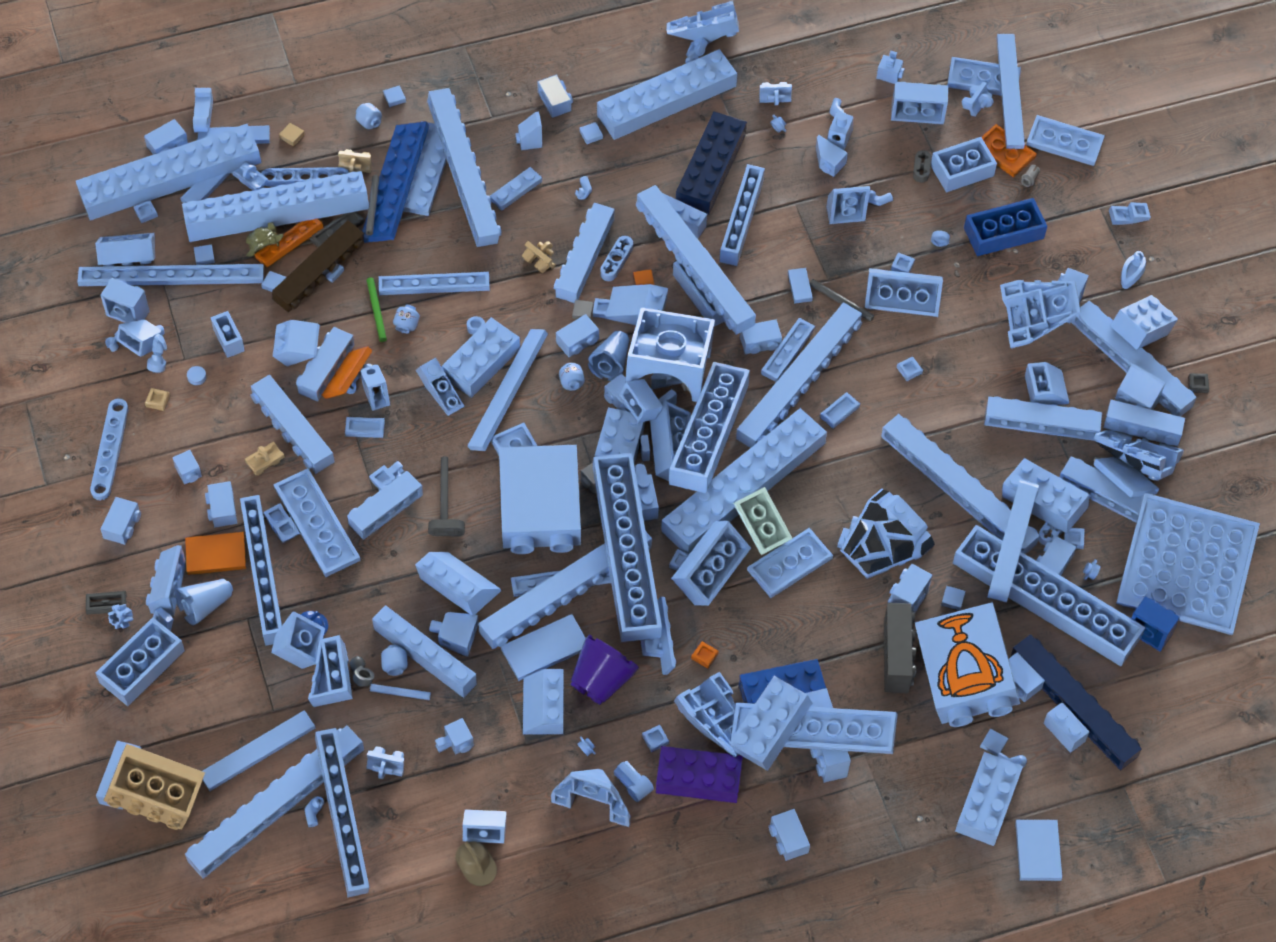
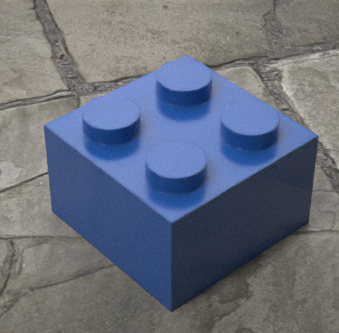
M1145 596L1134 611L1131 619L1145 627L1140 640L1161 652L1172 636L1180 617L1174 611L1161 606L1156 600Z

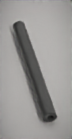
M377 175L372 176L366 225L367 235L373 234L379 176Z
M812 279L810 281L811 287L840 304L846 303L861 312L862 317L871 322L874 315L816 280Z
M446 456L441 457L440 519H448V457Z

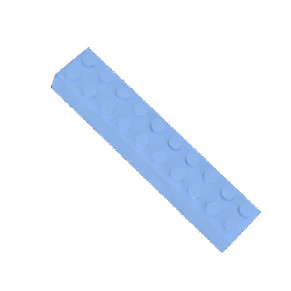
M244 124L76 180L75 182L89 220H93L192 187L197 182L225 173L230 174L234 170L239 169L245 161L250 165H257L262 162L259 149L249 126Z
M362 171L326 178H316L310 181H299L277 187L261 188L255 191H244L233 195L228 194L200 201H190L183 203L182 207L189 242L253 231L260 227L265 228L270 222H273L275 226L367 210L369 202Z
M801 408L798 409L711 480L707 493L697 491L662 519L661 532L679 549L690 554L714 521L730 522L739 515L733 504L734 502L764 487L767 491L826 443L827 431Z
M632 453L593 457V474L621 642L661 638L662 624Z
M975 525L955 552L953 564L990 586L1003 541ZM1020 552L1008 598L1117 665L1122 666L1141 639L1145 627Z

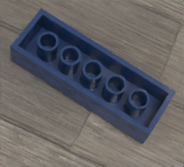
M713 112L676 190V200L696 208L707 215L710 214L746 136V121Z

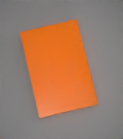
M997 124L982 136L983 141L997 162V166L1013 178L1037 156V153L1026 145L1024 149H1006L1005 130Z
M367 346L348 352L321 395L328 399L345 394L371 355L372 349Z
M244 532L185 538L187 575L247 569Z

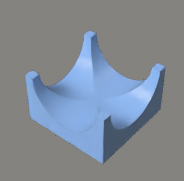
M641 308L628 353L625 383L638 380L652 373L668 374L681 380L689 388L692 401L697 402L702 390L706 361L711 356L715 320Z

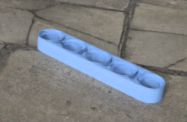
M343 167L268 168L261 172L265 177L267 175L274 176L265 185L268 187L288 185L299 181H310L319 178L321 174L331 177L333 175L349 173ZM307 174L310 175V178L303 180L301 176ZM291 175L292 178L289 180H284L283 176Z

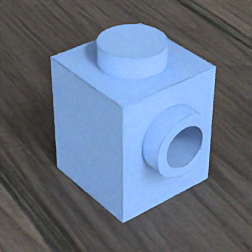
M191 450L172 457L174 466L184 485L189 482H195L198 478L202 477L200 467Z

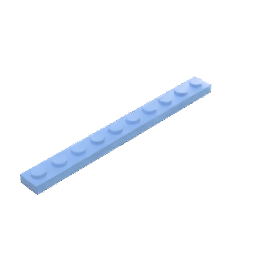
M264 264L79 267L78 286H106L111 278L122 280L128 285L263 283Z

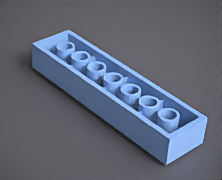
M718 49L598 101L597 116L615 140L736 87L737 72L721 50Z
M713 362L671 464L669 485L707 493L748 389L750 370Z

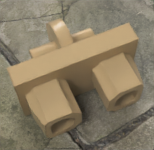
M348 149L339 151L338 167L346 168L350 172H371V155L369 152L360 154Z
M529 241L526 242L525 246L527 249L522 254L524 260L531 264L536 257L539 258L534 267L542 274L549 267L551 269L555 268L556 265L552 262L553 260L547 256V254L550 256L554 254L551 250L552 243L549 241L544 244L539 242L537 244L540 248L539 250Z
M273 441L265 447H258V451L245 458V462L254 474L259 476L268 467L280 463V460L285 458V456Z

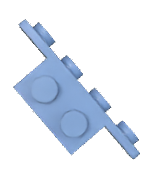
M660 597L657 601L662 624L661 638L640 641L643 656L659 657L662 674L668 675L675 668L676 659L673 653V640L670 633L671 625L668 620V606L665 597Z

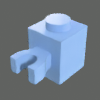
M890 51L889 56L883 55L878 66L876 79L893 84L898 82L899 78L902 79L905 69L902 68L903 60L896 59L897 52Z
M463 718L444 726L445 737L435 740V746L439 753L451 746L456 755L460 752L465 753L474 746L473 737Z

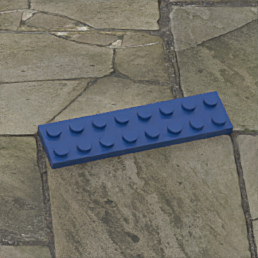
M427 121L396 125L379 177L373 234H366V218L362 230L364 233V243L394 240L430 126Z

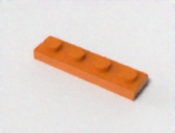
M318 219L298 223L283 234L284 236L279 242V246L277 244L268 245L255 253L256 260L264 264L266 268L323 229V223Z

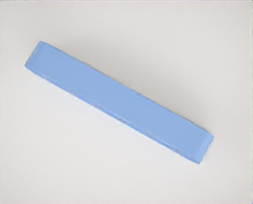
M1019 480L988 598L1007 603L1039 484Z

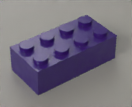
M661 746L656 793L737 803L742 756L737 755L734 757L731 754Z

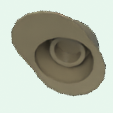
M466 841L458 848L455 859L465 878L475 886L490 884L497 874V866L488 849L482 843Z

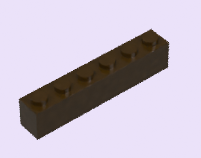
M347 220L272 290V299L287 312L296 309L305 296L309 297L317 285H322L325 282L326 275L329 272L334 273L339 268L338 264L343 261L346 262L355 249L358 250L363 246L364 233Z

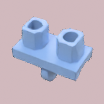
M780 82L776 85L762 83L759 93L760 103L774 102V105H778L779 102H791L792 85L787 84V82Z
M982 82L980 86L973 85L969 92L971 98L964 97L962 100L963 108L970 110L971 116L976 117L981 108L991 107L994 103L992 94L987 91V82Z
M246 161L239 169L232 172L233 176L252 191L264 188L269 182L268 178L257 171L254 165H250Z
M376 746L373 751H368L366 769L379 772V779H384L385 774L402 777L404 773V753L395 751L392 755H387L384 748Z

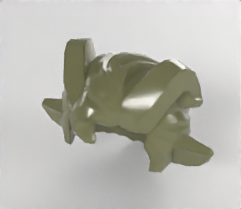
M273 222L268 223V226L265 228L255 229L246 238V243L250 247V251L246 255L253 257L255 253L268 245L277 244L279 246V242L284 235L277 234Z

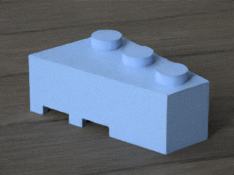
M340 635L320 639L315 662L316 668L312 677L313 683L308 700L313 707L353 699L343 640Z

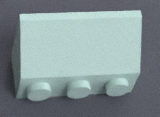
M765 487L733 503L761 555L793 539Z

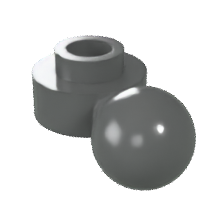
M353 657L349 664L351 670L354 671L353 681L360 687L370 686L374 679V673L370 669L365 668L366 663L362 657Z

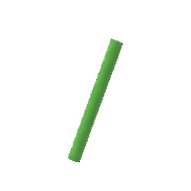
M368 278L366 281L380 342H385L387 337L374 279Z

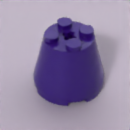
M588 635L583 643L570 685L583 695L587 692V696L592 701L601 705L602 702L605 703L635 675L639 666L631 660L628 661L622 653L598 638L594 640L593 636Z

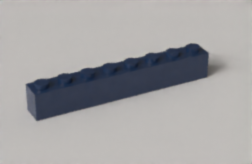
M1030 634L1013 647L1011 657L1018 652L1045 680L1042 690L1057 705L1063 703L1089 731L1088 737L1120 771L1138 758L1142 750L1138 741L1131 738L1121 724L1115 722L1109 711L1103 709L1098 704L1097 699L1084 690L1083 685L1070 675L1066 667H1062L1057 662L1056 657L1043 647L1040 640Z

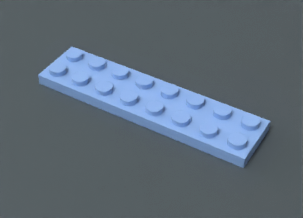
M736 703L731 739L755 704ZM810 707L784 747L893 754L897 713Z

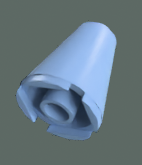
M225 579L181 587L175 592L176 602L180 612L185 611L187 615L184 617L189 624L195 625L232 596L233 587Z

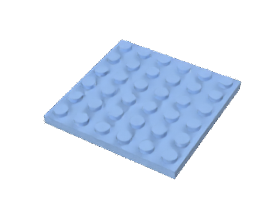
M1144 493L1116 604L1137 609L1144 597L1147 596L1150 599L1156 600L1166 609L1174 611L1180 617L1179 621L1232 635L1260 523Z

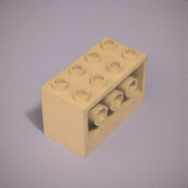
M126 743L103 801L107 802L111 807L127 809V812L130 814L146 816L149 821L162 822L171 829L182 830L190 815L205 772Z

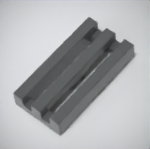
M126 591L86 594V614L109 613L113 611L112 606L127 604ZM121 598V600H102V599ZM90 600H102L97 602H90Z

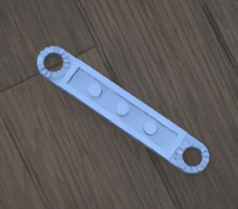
M123 399L112 400L107 410L90 487L93 498L99 501L105 500V498L107 499L110 496L128 413L127 402ZM118 405L123 406L121 411L113 410ZM98 487H103L106 489L103 493L100 494L95 492L96 489H98Z

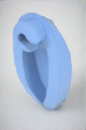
M1137 251L1129 257L1122 268L1121 285L1124 289L1131 287L1145 271L1146 259L1141 251Z

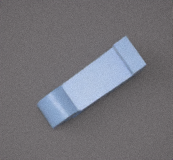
M195 88L194 132L209 131L213 107L211 88Z

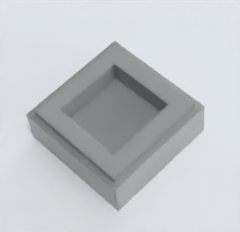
M575 300L572 319H578L585 314L591 319L593 302Z

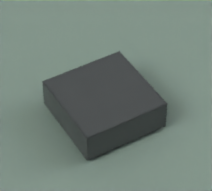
M1189 373V389L1193 393H1208V374Z

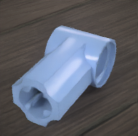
M628 761L620 763L614 770V775L624 784L629 795L636 802H639L654 790L650 780L644 775L641 776Z

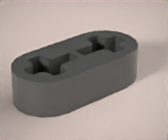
M918 151L915 156L913 178L920 183L926 182L929 178L931 154L928 151ZM921 158H925L924 163H921Z
M456 519L431 520L428 523V533L432 536H462L465 534V522Z

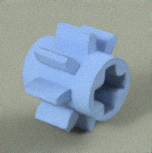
M126 604L112 606L113 611L108 613L109 623L114 625L115 629L129 627L128 622L133 620L132 610L126 607Z

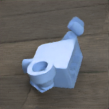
M147 320L119 324L118 331L114 334V337L106 339L105 344L107 348H110L111 352H115L119 348L117 341L140 357L153 351L152 357L147 360V369L155 373L165 371L166 361L161 355L164 350H167V345L163 337L165 331L162 325L154 326Z

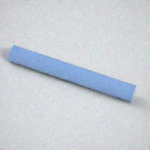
M371 684L370 692L430 700L431 692Z

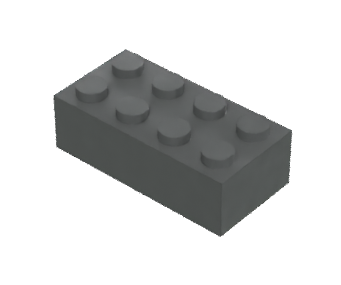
M887 603L884 617V692L909 693L910 686L914 685V677H916V665H913L916 656V648L913 647V641H915V629H913L915 611H911V604Z

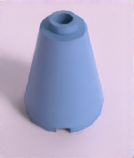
M622 331L613 332L590 354L588 368L595 376L600 379L603 377L609 378L608 381H612L621 373L623 374L629 345L627 334Z

